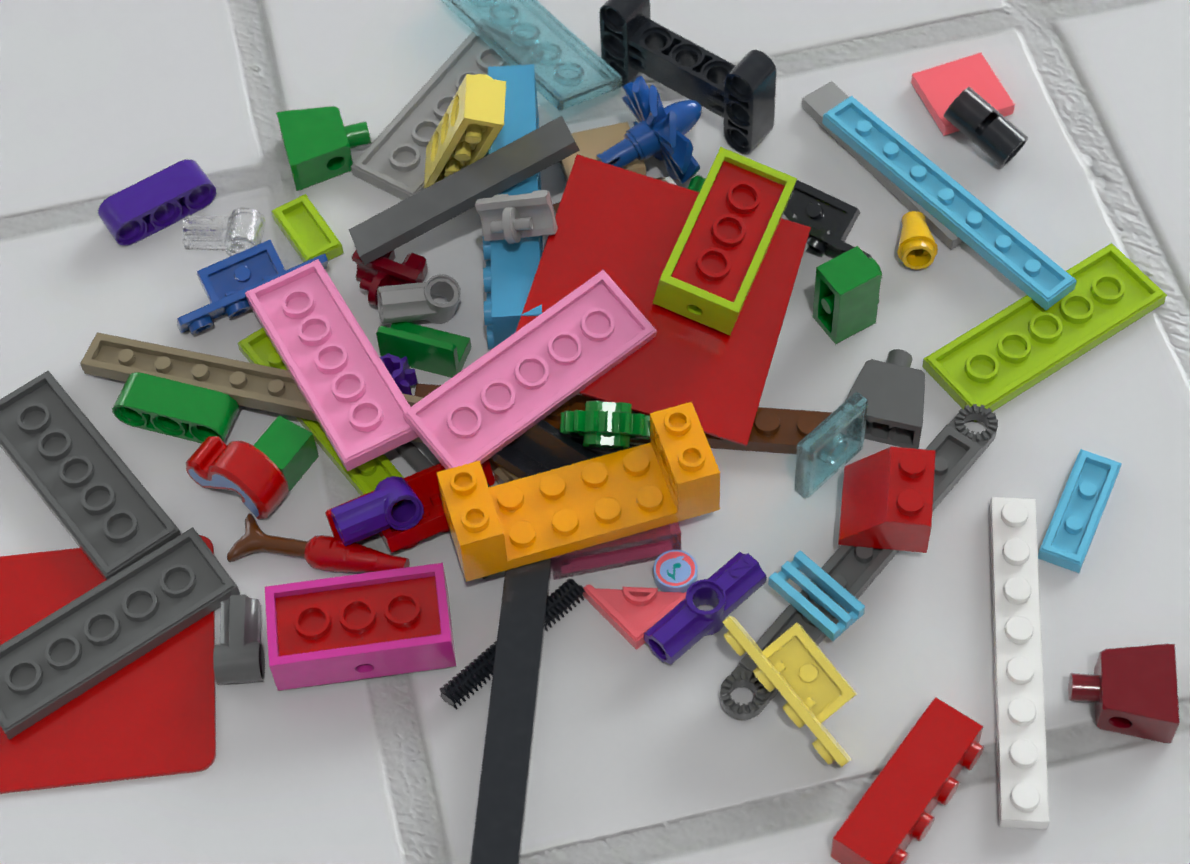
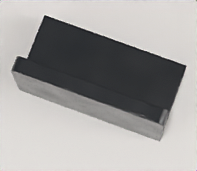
M542 419L493 455L492 460L521 479L599 456L569 436L560 433V430Z

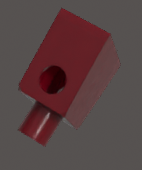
M1175 644L1112 648L1100 651L1094 668V675L1070 673L1068 684L1069 701L1095 702L1096 726L1102 730L1162 743H1171L1180 723Z

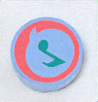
M666 551L654 563V581L662 592L685 593L691 584L697 581V563L685 551Z

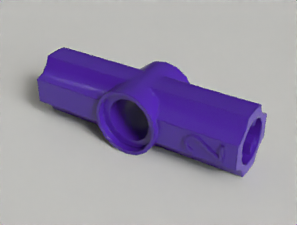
M738 552L711 577L691 584L687 589L686 598L644 633V641L660 661L672 665L704 636L714 635L719 632L724 626L723 621L766 583L767 575L760 567L759 562L749 553L743 554ZM700 605H711L714 609L704 611L697 607Z

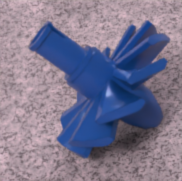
M642 76L637 77L634 82H629L622 86L626 93L622 99L638 122H633L634 126L626 131L624 140L603 153L596 155L597 161L623 168L636 159L645 161L653 156L664 161L668 175L672 179H678L681 184L695 176L700 170V165L692 156L693 145L691 141L684 135L698 122L702 113L701 104L696 100H683L664 108L657 88L652 85L649 89Z

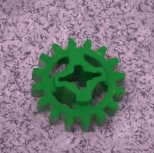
M586 401L585 411L561 412L560 433L571 436H583L584 447L628 449L630 439L650 438V416L631 414L632 404Z

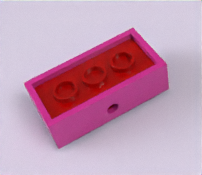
M443 563L265 587L269 667L278 691L456 666L448 587Z

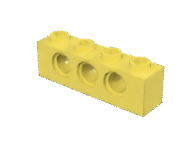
M466 74L426 146L424 188L485 157L504 126L506 81L495 80L485 74Z

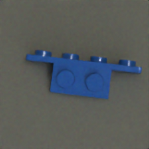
M270 239L198 270L197 276L210 304L177 318V327L180 333L190 330L191 334H196L210 328L214 324L213 319L226 313L229 318L248 311L251 306L247 301L245 292L319 259L326 270L329 262L326 254L285 270Z

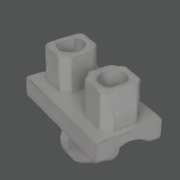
M547 189L533 191L528 194L494 195L491 198L478 199L475 203L476 211L482 223L484 241L505 239L507 243L513 244L519 243L523 237L552 235L558 229L550 193Z

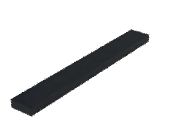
M552 558L505 571L470 864H520Z

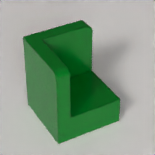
M280 415L253 445L266 454L281 470L288 481L289 491L293 489L319 457L313 433Z

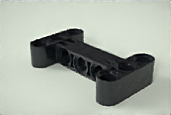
M608 0L600 7L602 68L605 75L614 84L624 86L641 72L684 97L696 100L704 108L724 118V138L732 149L741 154L750 153L773 129L777 71L774 62L764 52L751 50L737 65H734L652 21L649 0Z

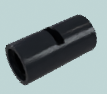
M971 87L966 88L944 113V117L1001 167L1007 165L1028 140V137Z

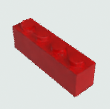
M935 697L833 837L830 857L841 864H905L909 857L905 850L913 838L920 842L931 828L935 819L930 815L938 803L946 806L955 794L960 783L956 780L958 774L963 767L970 771L980 758L984 750V746L979 744L983 726Z

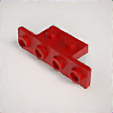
M488 459L481 466L487 483L492 486L495 483V479ZM441 463L403 478L423 504L424 513L418 524L411 529L396 530L391 527L379 532L391 553L400 549L411 548L419 541L437 533L450 531L442 506L436 473L446 470ZM403 500L396 502L393 507L401 504ZM328 509L325 515L333 537L340 538L331 516V510Z

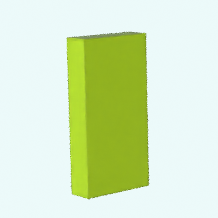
M306 194L271 210L274 221L303 262L322 254H326L328 261L344 254L342 244Z

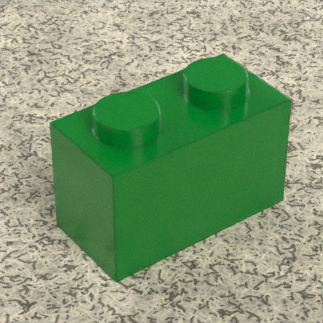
M858 246L816 267L812 317L835 344L876 323L882 271L878 263L873 258H868Z

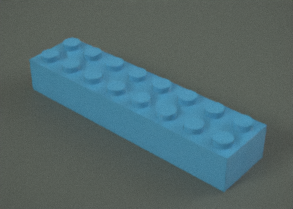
M534 64L488 67V76L495 80L506 81L504 126L485 156L539 128ZM541 171L497 195L528 194L541 190ZM543 236L523 237L519 243L513 244L507 243L505 239L484 241L483 237L484 260H486V268H483L484 291L487 292V301H484L485 326H487L488 350L493 349L516 332L521 316H539L542 314V304L524 314L522 312L543 254Z

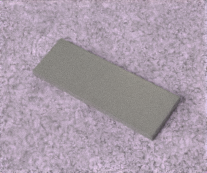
M482 21L351 166L353 176L402 200L425 189L426 146L466 74L488 75V67L534 64L536 68L544 58L543 49Z

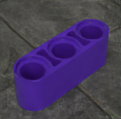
M185 159L109 196L100 204L98 216L118 244L129 246L204 209L214 200L216 188L196 161Z

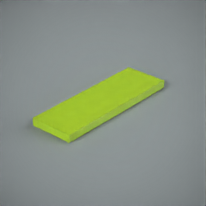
M1110 243L1066 271L1077 280L1075 289L1049 309L1045 310L1026 295L925 357L922 367L962 409L967 405L971 407L973 404H977L979 407L984 405L986 409L990 408L991 412L1163 305L1167 294L1117 247Z

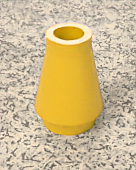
M910 211L902 217V229L897 254L899 259L908 268L924 269L933 263L938 247L928 228L924 214L919 211Z

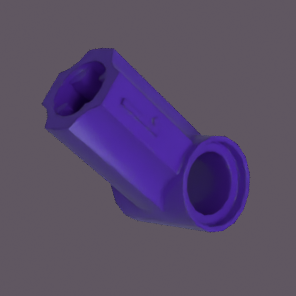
M396 476L382 480L376 486L374 492L330 509L334 525L344 546L391 527L396 530L411 529L418 524L424 513L423 504L408 482ZM403 500L401 504L393 507L396 502Z

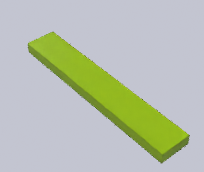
M263 327L237 343L239 350L250 363L288 370ZM296 417L306 430L313 433L316 443L361 496L374 491L376 486L388 477L404 478L384 454L347 471L319 422Z

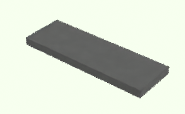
M49 371L44 372L0 399V447L105 581L181 535L178 527Z
M193 527L0 645V727L9 740L221 607V602L229 599L231 595H240L238 586Z

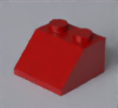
M889 447L844 467L838 545L927 553L932 527L936 450Z

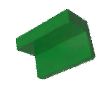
M409 322L392 323L390 328L379 326L376 332L381 357L386 354L395 355L400 359L407 357L409 367L450 378L462 371L472 348L469 337Z

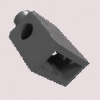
M894 349L889 351L886 362L873 359L865 362L843 404L840 434L903 448L919 449L924 414L925 373L922 370L910 368L913 360L911 354L901 349Z

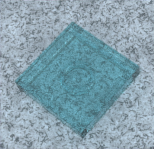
M858 392L854 393L797 444L794 491L804 499L809 498L863 449L868 400Z

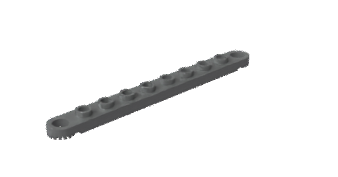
M973 404L971 407L967 405L964 409H960L955 418L942 429L926 448V450H936L932 512L994 441L998 428V419H996V414L992 413L990 408L986 409L984 405L979 407L977 404ZM971 420H977L984 423L987 429L982 431L981 434L979 432L974 434V431L970 433L964 424ZM841 545L822 569L858 600L900 550ZM804 590L800 592L802 596L833 623L837 624L839 622L825 608L815 603ZM790 604L756 643L763 651L795 623H799L817 646L826 635ZM748 653L739 662L736 669L725 678L720 691V702L723 710L729 716L739 720H748L759 715L779 692L776 688L769 692L757 679L753 670L758 665ZM746 687L751 689L756 697L752 700V703L749 702L748 705L742 703L740 705V703H735V700L731 699L730 694L736 688Z

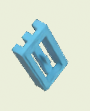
M801 550L794 555V560L791 563L787 561L781 566V571L778 574L774 572L769 576L768 585L832 641L837 639L864 615L865 606ZM788 579L794 581L815 603L825 608L839 622L837 624L833 623L786 581Z

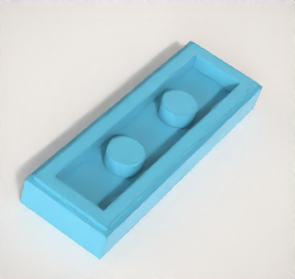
M1080 449L1040 547L1038 559L1080 573L1122 463Z

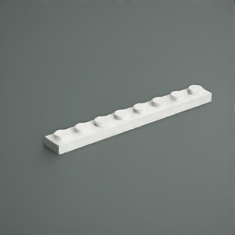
M992 497L990 503L999 827L1047 830L1050 821L1036 499Z

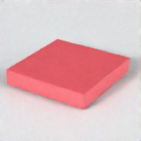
M981 52L912 74L911 84L944 136L960 131L944 117V113L951 103L968 87H971L1004 117L1014 113L1015 104Z

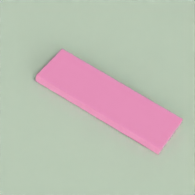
M319 259L245 292L249 305L347 471L419 437L403 418V412L409 409L410 405Z
M602 270L403 412V418L446 470L479 460L482 464L656 337L657 330L610 276Z

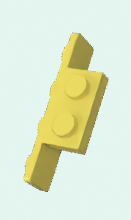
M734 616L727 617L723 621V624L729 630L723 635L726 641L738 655L742 656L746 652L758 665L753 670V673L769 692L776 688L786 699L787 703L782 708L798 728L806 724L818 738L812 745L829 765L836 760L841 767L852 760L822 723L856 696L857 693L799 623H795L762 651Z

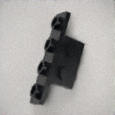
M797 180L783 214L789 221L811 227L806 242L809 248L822 254L828 249L838 255L854 248V246L846 243L845 240L860 214L859 209ZM864 252L868 258H872L870 254Z

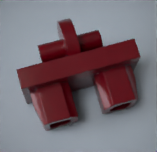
M357 250L352 255V261L357 264L356 280L360 282L359 286L361 289L369 291L368 302L376 307L378 304V287L423 282L428 272L426 258L411 253L406 256L401 264L394 261L395 252L392 250L365 265L359 257Z

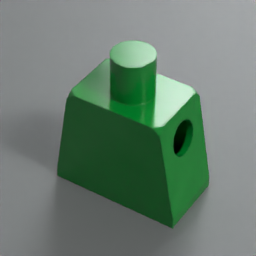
M328 106L276 112L296 191L350 172L353 165L350 149L371 144L367 122L344 126L338 107Z

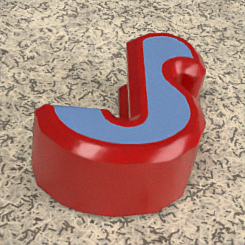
M219 436L207 437L186 461V471L197 484L203 488L236 491L241 495V501L258 520L268 518L289 493L288 481L277 465L262 451L244 441H231L226 445Z

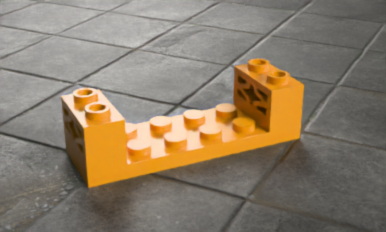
M692 402L650 413V443L488 487L480 460L436 472L444 514L466 582L720 510V470Z

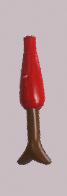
M251 513L245 519V534L234 543L227 553L228 562H233L258 552L305 558L314 569L331 572L369 573L406 568L410 564L408 558L392 556L357 543L344 546L341 539L337 537L318 535L309 541L267 535L259 528Z

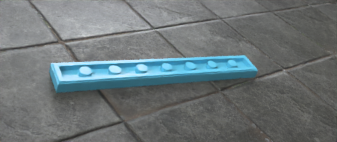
M850 96L823 114L822 124L1042 308L1045 310L1049 309L1075 289L1077 282L1075 278L853 96Z

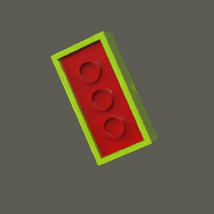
M720 147L661 275L653 303L727 335H731L789 202L797 178Z

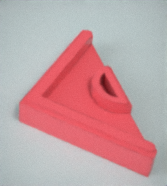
M589 584L584 587L586 592H583V597L637 650L646 643L644 641V633L686 598L687 591L685 593L658 591V588L623 586V590L594 588Z

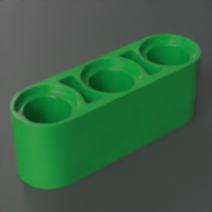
M134 372L128 376L112 408V412L116 418L127 425L202 444L207 437L219 436L223 442L225 441L238 414L239 404L231 396L216 390Z

